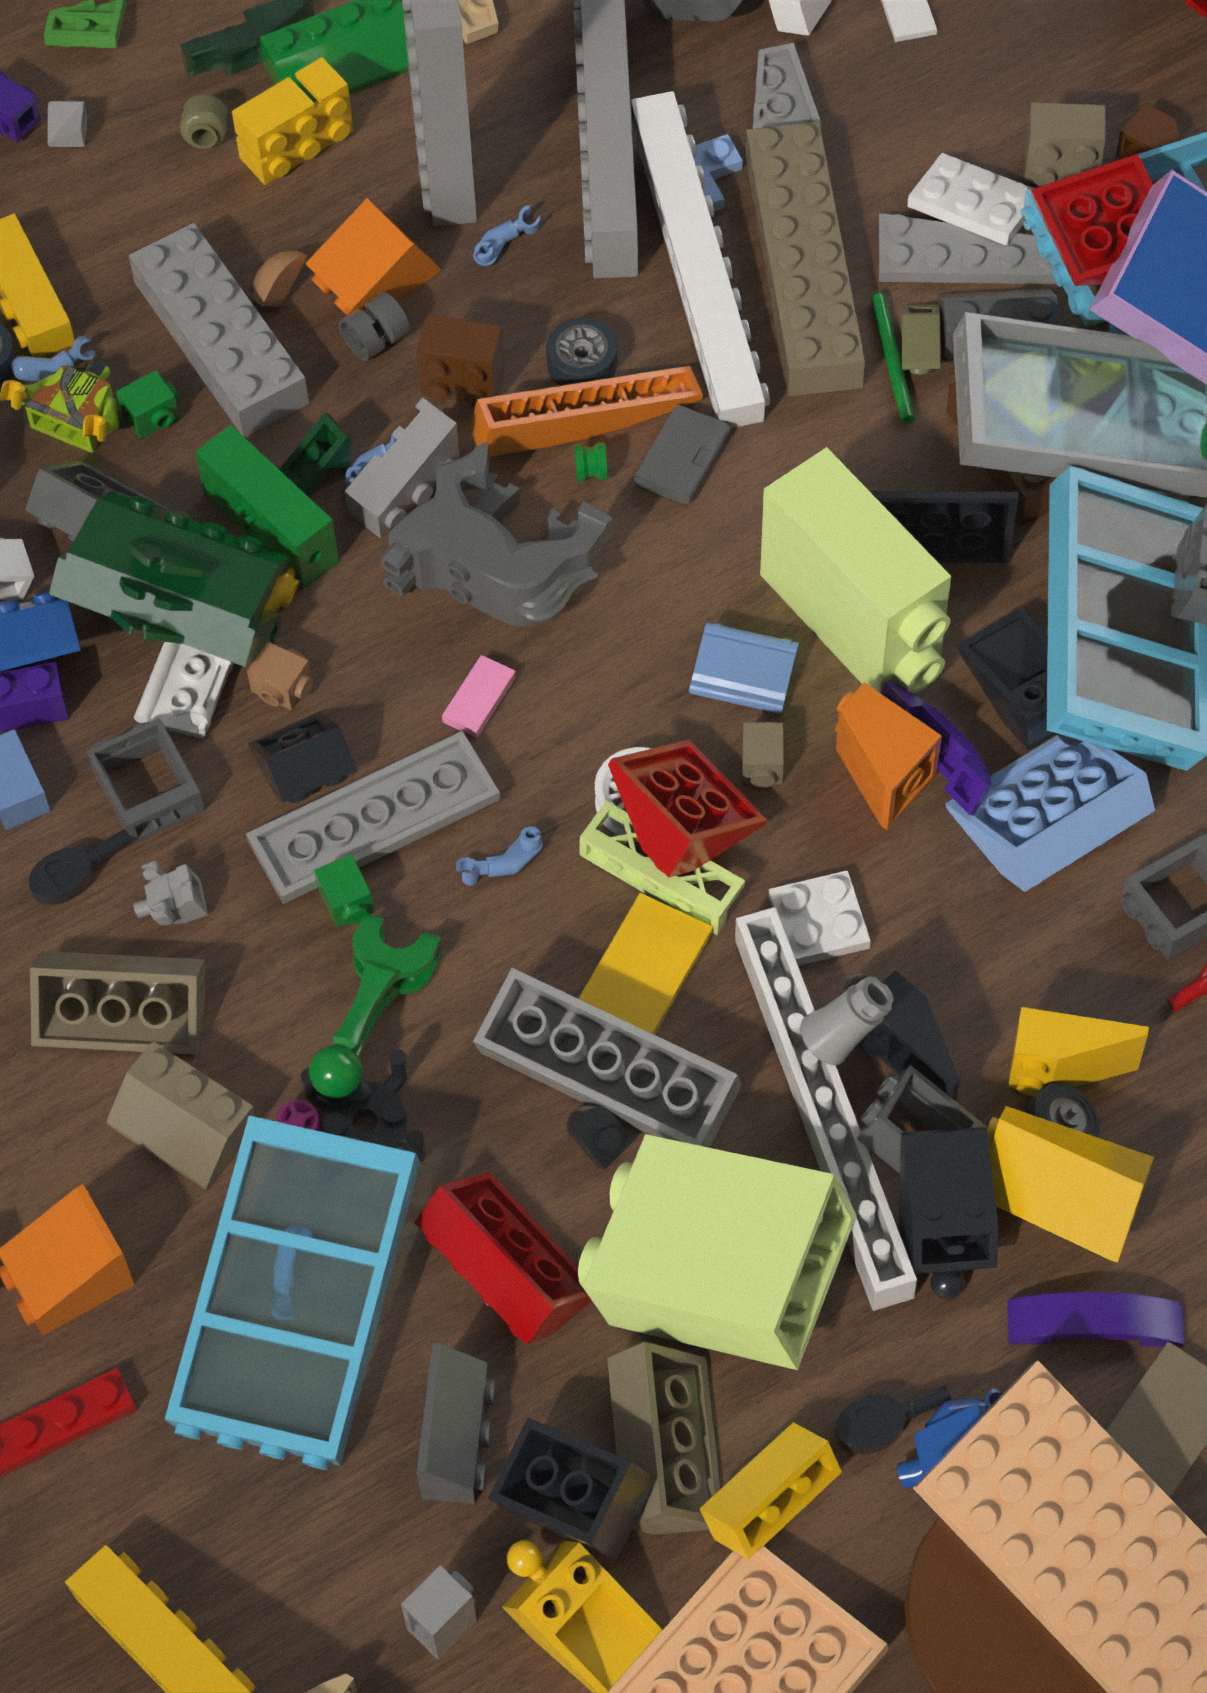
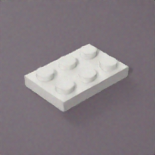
M941 153L909 194L907 207L1007 246L1022 227V222L1026 221L1020 214V211L1024 208L1026 191L1034 188Z

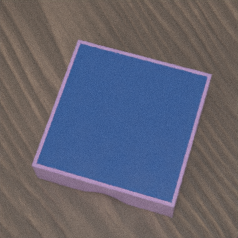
M1171 170L1152 185L1130 228L1123 252L1115 263L1111 265L1089 310L1131 337L1155 347L1172 363L1207 385V192Z

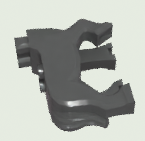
M483 443L462 458L441 464L436 470L437 489L434 498L415 508L388 534L389 548L381 556V565L389 571L383 578L384 586L400 597H403L413 585L422 591L431 588L447 590L459 603H468L499 621L512 626L530 627L536 623L549 622L558 617L565 608L573 591L598 577L597 570L591 567L590 563L601 548L615 535L614 520L611 516L582 501L578 510V523L573 520L568 526L559 521L558 517L561 513L551 508L547 517L549 533L547 539L517 543L511 533L498 521L504 514L520 505V488L511 483L506 488H503L496 483L498 475L489 471V445ZM470 489H480L474 499L468 504L463 492Z

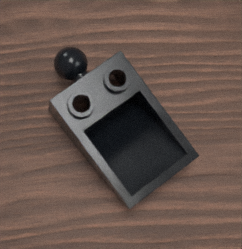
M1023 608L957 644V650L1000 719L1027 750L1055 734L1067 745L1074 746L1084 742L1047 730L1048 635ZM1077 666L1076 696L1093 700L1094 683Z
M895 970L882 982L892 992L894 998L892 1009L884 1017L883 1021L859 1042V1045L867 1055L872 1058L878 1057L898 1076L911 1065L956 1101L960 1079L928 999ZM857 974L850 977L844 986V991L869 976Z
M985 1127L901 1133L899 1234L914 1273H932L930 1279L931 1289L936 1296L945 1300L954 1299L962 1293L965 1279L960 1270L997 1268L998 1220L988 1134Z

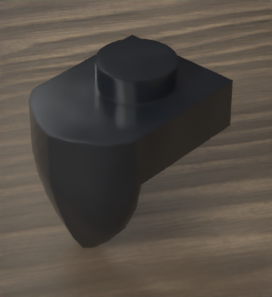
M584 1106L571 1112L566 1125L568 1134L577 1142L597 1168L606 1169L633 1141V1138L610 1110L604 1106Z

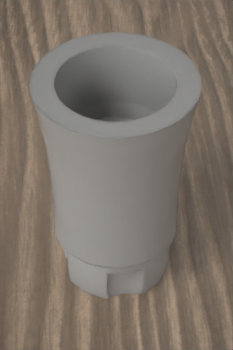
M867 977L859 983L850 986L830 1003L803 1018L800 1030L805 1045L816 1058L830 1065L843 1063L856 1045L871 1030L878 1026L891 1011L892 1002L894 1001L892 992L887 985L881 983L875 977Z

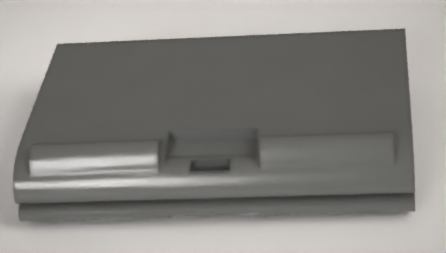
M676 404L635 474V485L676 502L689 504L730 434L731 427L721 420Z

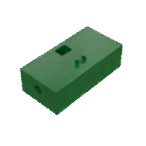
M232 425L195 451L204 495L247 536L262 541L263 547L291 556L290 566L294 568L295 579L299 580V585L303 589L339 563L333 520Z

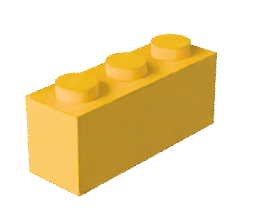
M793 1422L699 1509L714 1540L749 1560L835 1480L842 1471L829 1442Z

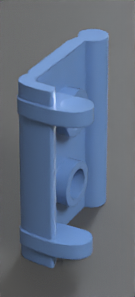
M706 622L689 694L782 715L800 643L787 638L781 639L724 626L721 623Z

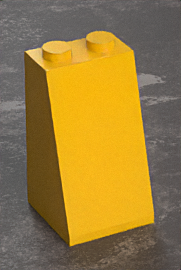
M1006 1106L999 1119L991 1118L987 1129L988 1143H991L989 1152L996 1207L1118 1263L1154 1157Z

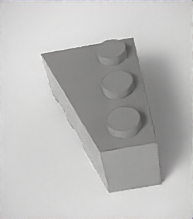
M423 397L415 406L420 412L406 429L398 426L393 432L392 436L396 441L381 458L375 454L345 490L348 514L380 539L415 507L424 504L430 499L433 491L437 488V468L441 464L460 458L457 423Z

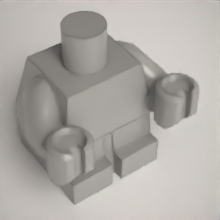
M156 860L141 866L145 871L143 872L144 878L150 880V882L144 886L147 899L133 903L134 911L138 918L151 915L153 920L159 925L167 926L187 923L208 915L201 880L187 864L176 867L175 871L165 874Z

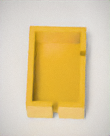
M323 57L295 73L296 79L317 100L313 103L297 84L288 77L232 111L235 133L238 135L236 139L239 157L264 185L276 178L283 177L289 170L306 160L314 158L319 152L335 142L344 140L348 134L353 132L348 84Z

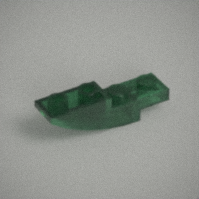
M275 0L263 5H257L243 11L244 23L181 43L183 65L188 77L190 78L223 67L227 77L263 62L260 36L315 16L313 0Z

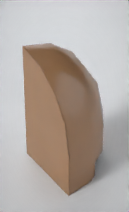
M297 250L281 251L267 258L258 269L249 287V290L253 291L251 297L261 306L282 307L308 255Z

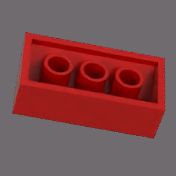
M490 1172L439 1186L414 1222L425 1234L426 1240L432 1246L438 1248L453 1264L456 1273L465 1278L476 1289L483 1302L494 1309L509 1325L510 1331L517 1338L523 1340L526 1345L551 1336L592 1302L579 1282L578 1266Z

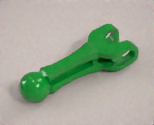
M371 913L365 914L352 937L354 951L352 955L353 966L356 974L362 980L358 993L343 1024L333 1036L334 1044L327 1045L318 1050L309 1064L310 1080L313 1087L320 1094L329 1098H342L350 1095L357 1089L363 1076V1066L360 1058L373 1028L385 1010L398 996L418 992L429 985L441 958L442 936L422 932L413 945L405 948H392L383 942L384 930L382 923L384 918Z

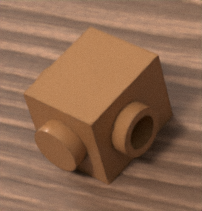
M268 641L247 670L251 692L259 695L264 702L271 706L277 707L280 705L291 711L299 699L303 700L308 696L313 685L309 661L304 655L294 649L285 650Z

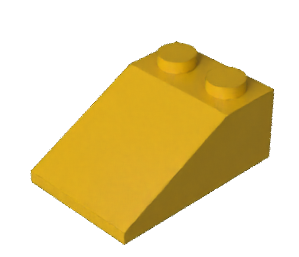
M1021 1007L1013 1047L1008 1088L1017 1089L1022 1094L1034 1096L1049 1084L1062 1083L1078 1087L1136 1071L1140 1066L1149 1027Z

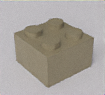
M1031 102L1024 148V185L1043 186L1101 166L1105 146V105Z

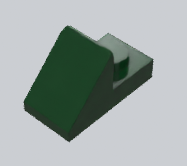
M324 412L279 470L304 494L310 497L331 469L346 472L350 468L351 438L329 413Z

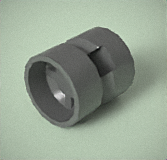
M384 291L364 304V311L356 309L339 320V329L345 342L353 353L363 361H367L385 349V342L393 344L410 332L409 321L397 301Z

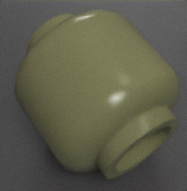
M201 94L188 99L182 107L180 132L183 139L189 145L200 149H210L220 145L227 134L229 113L226 105L212 95Z

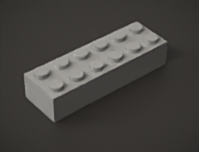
M195 223L128 255L134 283L244 438L309 405L304 375Z
M511 968L473 1040L481 1054L587 1105L604 1106L610 1110L616 1119L647 1134L708 1148L711 1147L742 1086L738 1074L514 968Z

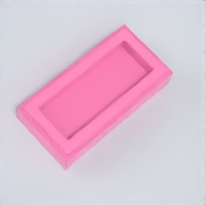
M481 655L443 713V723L478 738L516 679V671Z

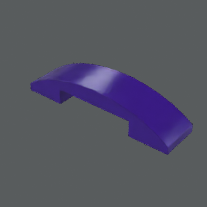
M892 681L886 682L880 692L883 696L942 736L937 769L948 779L944 790L969 815H974L992 784L983 760L966 737L941 713L907 689Z
M1111 1292L1052 1293L1020 1297L1007 1301L1008 1344L1052 1345L1053 1339L1139 1340V1346L1164 1347L1169 1341L1176 1347L1184 1346L1181 1302L1153 1296Z

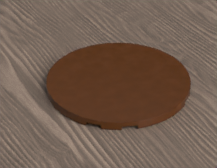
M939 1517L928 1533L924 1535L916 1550L910 1567L911 1574L907 1598H905V1622L910 1648L918 1670L930 1692L1107 1693L944 1520Z

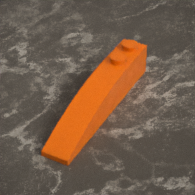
M690 366L477 399L470 430L476 445L479 446L487 443L489 445V456L561 445L623 429L672 412L676 404L684 407L702 399L703 394Z

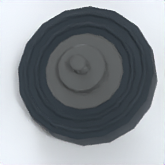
M1066 1084L1047 1085L1032 1096L1025 1110V1113L1094 1137H1098L1100 1133V1119L1095 1106L1085 1094L1075 1087Z

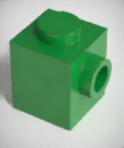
M156 370L116 391L121 414L139 439L157 430L165 429L173 421L179 419L176 404L180 401L179 394L172 382H164Z
M352 854L314 869L317 889L336 928L345 924H357L361 922L366 913H374L371 893Z

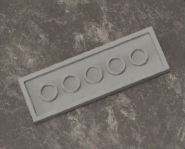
M460 731L246 833V837L281 902L285 904L317 888L314 869L352 854L358 868L499 801L500 792L464 732Z

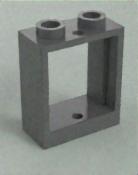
M160 718L151 722L140 723L134 726L131 731L114 739L102 740L94 748L86 751L92 772L122 828L132 840L131 845L205 811L200 790ZM160 749L179 786L127 810L108 773Z
M1206 833L1131 875L1124 881L1120 901L1125 913L1131 919H1137L1144 928L1146 939L1151 947L1155 950H1160L1167 960L1172 959L1207 938V911L1175 929L1146 890L1190 864L1207 885Z
M909 1065L898 1077L891 1073L880 1085L876 1093L881 1098L879 1101L876 1099L862 1115L861 1120L865 1125L857 1139L900 1173L901 1133L904 1132L887 1119L896 1102L932 1131L976 1127L988 1129V1127L914 1067Z

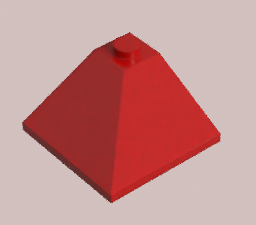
M1138 154L1031 189V196L1075 286L1102 285L1111 265L1120 257L1125 248L1130 228L1153 185Z
M689 739L611 758L608 763L642 850L654 862L656 868L665 873L668 878L696 870L764 827L768 821Z

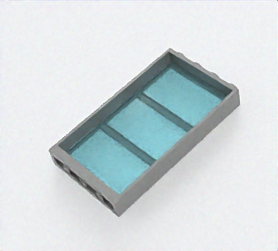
M969 312L964 313L953 333L961 465L1058 477L1070 465L1084 468L1089 472L1108 478H1115L1123 483L1142 489L1207 498V459L1202 457L1200 449L1202 430L1207 422V385L1172 363L1155 347L1129 335Z

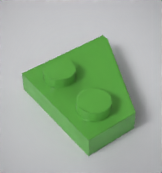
M88 0L76 6L62 7L49 11L44 31L45 44L62 47L117 48L127 1L115 0L95 6L93 0Z

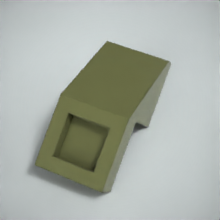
M939 304L902 305V370H910L912 374L922 375L932 373L933 369H940Z

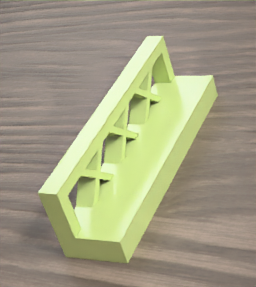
M606 800L580 836V856L655 900L712 925L713 933L718 935L726 924L727 910L744 888L745 880L711 860L694 870L695 875L668 878L665 873L656 868L654 862L649 857H644L636 852L634 842H638L636 833H631V829L634 830L628 813ZM608 816L624 825L626 834L609 837L600 832L599 829ZM720 880L731 887L723 899L719 901L706 893L703 882Z

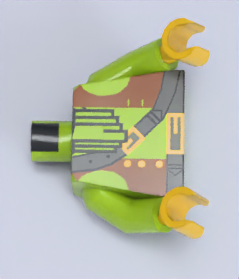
M92 360L84 372L68 365L61 366L55 374H51L31 385H23L14 380L3 382L0 400H11V407L15 410H19L21 405H25L31 428L88 452L94 453L99 441L104 442L107 435L117 431L119 428L118 402L113 397L111 385L106 381L111 371L101 361Z

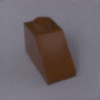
M1144 103L1120 130L1116 154L1126 158L1180 141L1181 138L1176 120L1164 111L1157 110Z

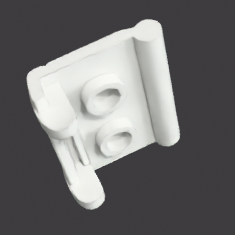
M164 642L134 719L139 723L160 718L166 730L204 738L209 730L211 718L234 663L184 644Z

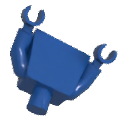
M991 1389L986 1393L983 1400L979 1397H970L944 1402L925 1423V1428L918 1431L914 1436L918 1457L897 1464L898 1476L902 1486L905 1489L914 1487L992 1406L990 1403H995L1003 1393L998 1389Z

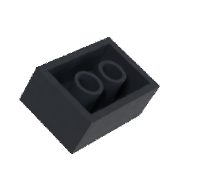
M527 1418L488 1499L516 1517L570 1541L580 1542L582 1546L617 1561L656 1478L630 1460Z

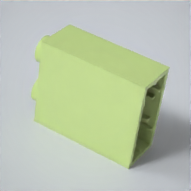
M827 447L764 488L760 575L862 684L865 682L879 693L882 691L885 683L889 681L904 687L913 694L929 686L939 676L945 665V660L941 657L944 633L950 625L947 606L951 575Z
M645 1134L634 1163H622L614 1174L610 1188V1205L613 1214L603 1238H591L582 1251L578 1267V1278L581 1286L611 1326L798 1370L857 1216L835 1174Z

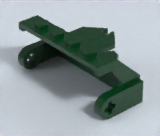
M112 491L97 499L68 552L58 557L49 595L109 616L129 634H134L135 631L144 632L142 638L145 640L184 644L246 667L256 659L267 641L272 644L276 641L282 616L265 609V606L278 577L288 571L292 557L263 547V542L257 538L250 536H240L239 538L226 533V528L221 525L209 522L200 524L190 520V515L183 511L174 509L165 511L154 507V502L147 498L139 496L129 498Z

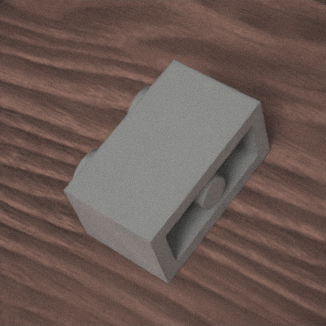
M441 1565L401 1603L407 1630L438 1660L477 1622L474 1607L476 1602L471 1595L474 1591L473 1587L460 1573L454 1571L450 1575Z

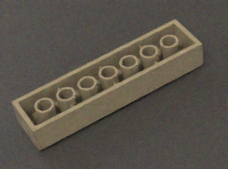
M811 122L747 129L745 158L788 397L863 388L865 359L820 123Z

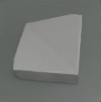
M50 101L48 103V147H85L88 117L84 101Z

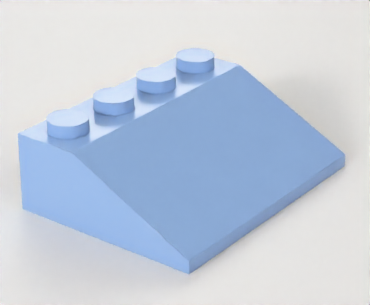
M1058 735L991 775L992 784L974 815H969L954 799L945 803L949 813L1000 874L1024 892L1040 884L1043 880L1072 864L1080 857L1155 811L1147 775L1144 771L1109 748L1085 741L1079 745H1067L1059 739Z

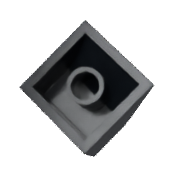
M320 711L248 743L274 795L283 803L287 801L289 803L300 802L311 795V790L324 784L327 787L340 784L348 778L347 774L357 770L340 727Z

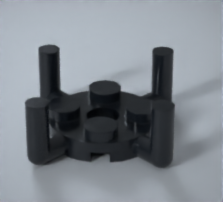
M397 1049L390 1053L389 1060L392 1073L383 1085L367 1082L362 1079L353 1093L342 1098H329L320 1094L312 1085L309 1077V1068L302 1071L301 1080L305 1097L324 1109L322 1127L325 1133L416 1153L420 1163L425 1160L424 1136L418 1130H412L407 1135L406 1108L397 1095L409 1077L404 1051ZM368 1115L377 1120L376 1126L368 1132H360L353 1126L354 1122L361 1116ZM317 1157L321 1177L327 1182L334 1181L347 1164Z

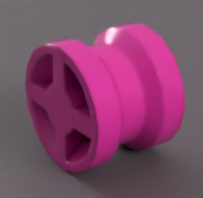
M289 1101L277 1113L276 1122L303 1128L306 1126L307 1129L321 1132L317 1111L307 1101Z

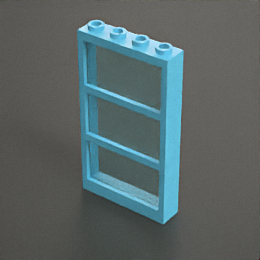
M248 1116L165 1420L176 1427L175 1434L200 1440L202 1433L217 1436V1444L238 1450L243 1449L244 1443L259 1446V1454L280 1460H285L286 1453L303 1457L302 1464L322 1470H327L329 1463L341 1466L420 1166L416 1153Z

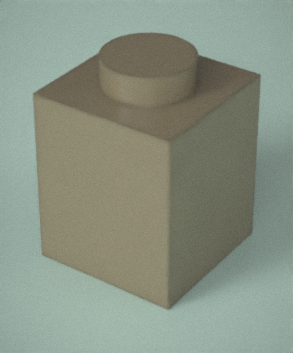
M743 722L742 784H752L756 787L783 784V723Z

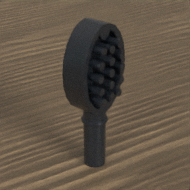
M123 829L97 846L91 847L86 852L76 848H64L47 855L35 865L29 876V887L33 898L42 904L49 905L61 904L75 898L92 881L93 867L98 863L102 864L103 860L132 844L130 836Z
M944 1385L912 1399H906L902 1403L884 1395L861 1398L847 1406L840 1414L836 1423V1441L844 1450L854 1454L879 1452L898 1440L903 1432L906 1420L910 1418L915 1419L916 1416L940 1407L946 1401H951L950 1393Z

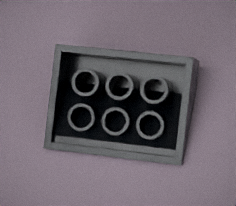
M870 491L938 563H1009L1018 504V492Z

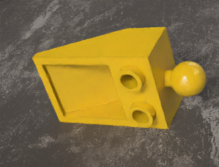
M521 1540L510 1547L507 1554V1564L510 1570L518 1576L529 1578L508 1599L502 1608L537 1644L593 1693H607L662 1632V1629L580 1542L562 1541L544 1561L540 1547L532 1541ZM575 1569L581 1573L576 1581L573 1576ZM551 1600L554 1605L544 1614L543 1605L546 1601Z

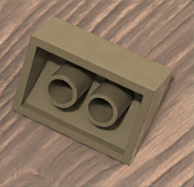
M152 1041L127 1071L106 1123L109 1127L208 1191L239 1152L248 1116L256 1117L253 1105Z

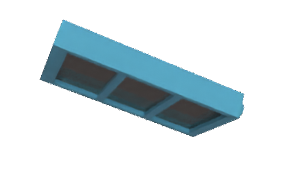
M1070 465L1050 484L1047 656L1048 731L1188 771L1207 756V625L1171 616L1172 605L1175 602V599H1173L1175 570L1178 568V564H1176L1177 547L1180 539L1202 511V507Z

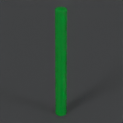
M876 293L871 297V302L900 421L902 424H910L916 418L905 373L902 370V361L886 296L883 293Z

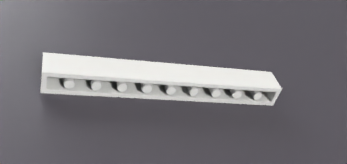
M674 91L631 99L632 129L715 417L727 423L731 428L763 422L765 406L770 405L769 392L766 383H759L757 376L760 373L758 354L756 351L750 352L748 342H751L749 324L747 319L741 320L738 312L742 310L740 293L738 288H731L729 279H732L731 263L729 257H722L720 248H723V237L720 227H713L711 220L714 217L713 202L710 195L704 196L702 187H705L704 172L701 164L695 165L693 159L696 156V146L693 135H686L684 127L687 126V116L684 105H677Z
M776 907L736 918L735 942L819 1168L822 1172L835 1174L857 1215L847 1243L871 1308L875 1311L914 1299L917 1279L867 1147L857 1139L861 1131L836 1065L824 1063L816 1058L802 1039L801 1022L806 1015L815 1010Z

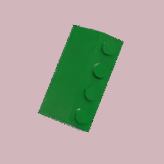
M400 0L351 1L260 36L264 66L275 85L290 77L314 103L317 100L296 79L295 73L323 57L348 84L349 94L409 71L406 46L407 37L403 13L407 12L403 11V5Z

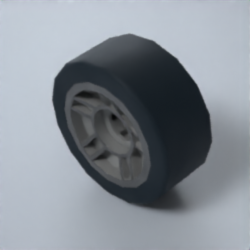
M584 317L569 319L559 324L549 334L546 343L548 373L555 383L560 386L613 378L618 366V348L615 335L608 326L600 321Z

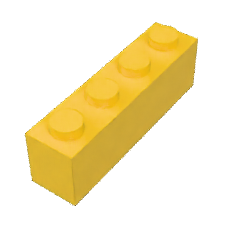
M15 213L1 218L0 294L3 299L0 300V307L7 322L14 320L16 327L12 329L21 349L27 347L32 357L41 358L72 346L75 340L70 321Z

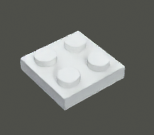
M848 870L769 889L768 897L771 907H776L798 966L870 949L871 941Z

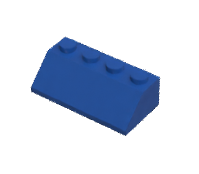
M45 590L34 594L33 601L19 604L17 599L0 602V671L81 650L68 601L49 595L50 590Z

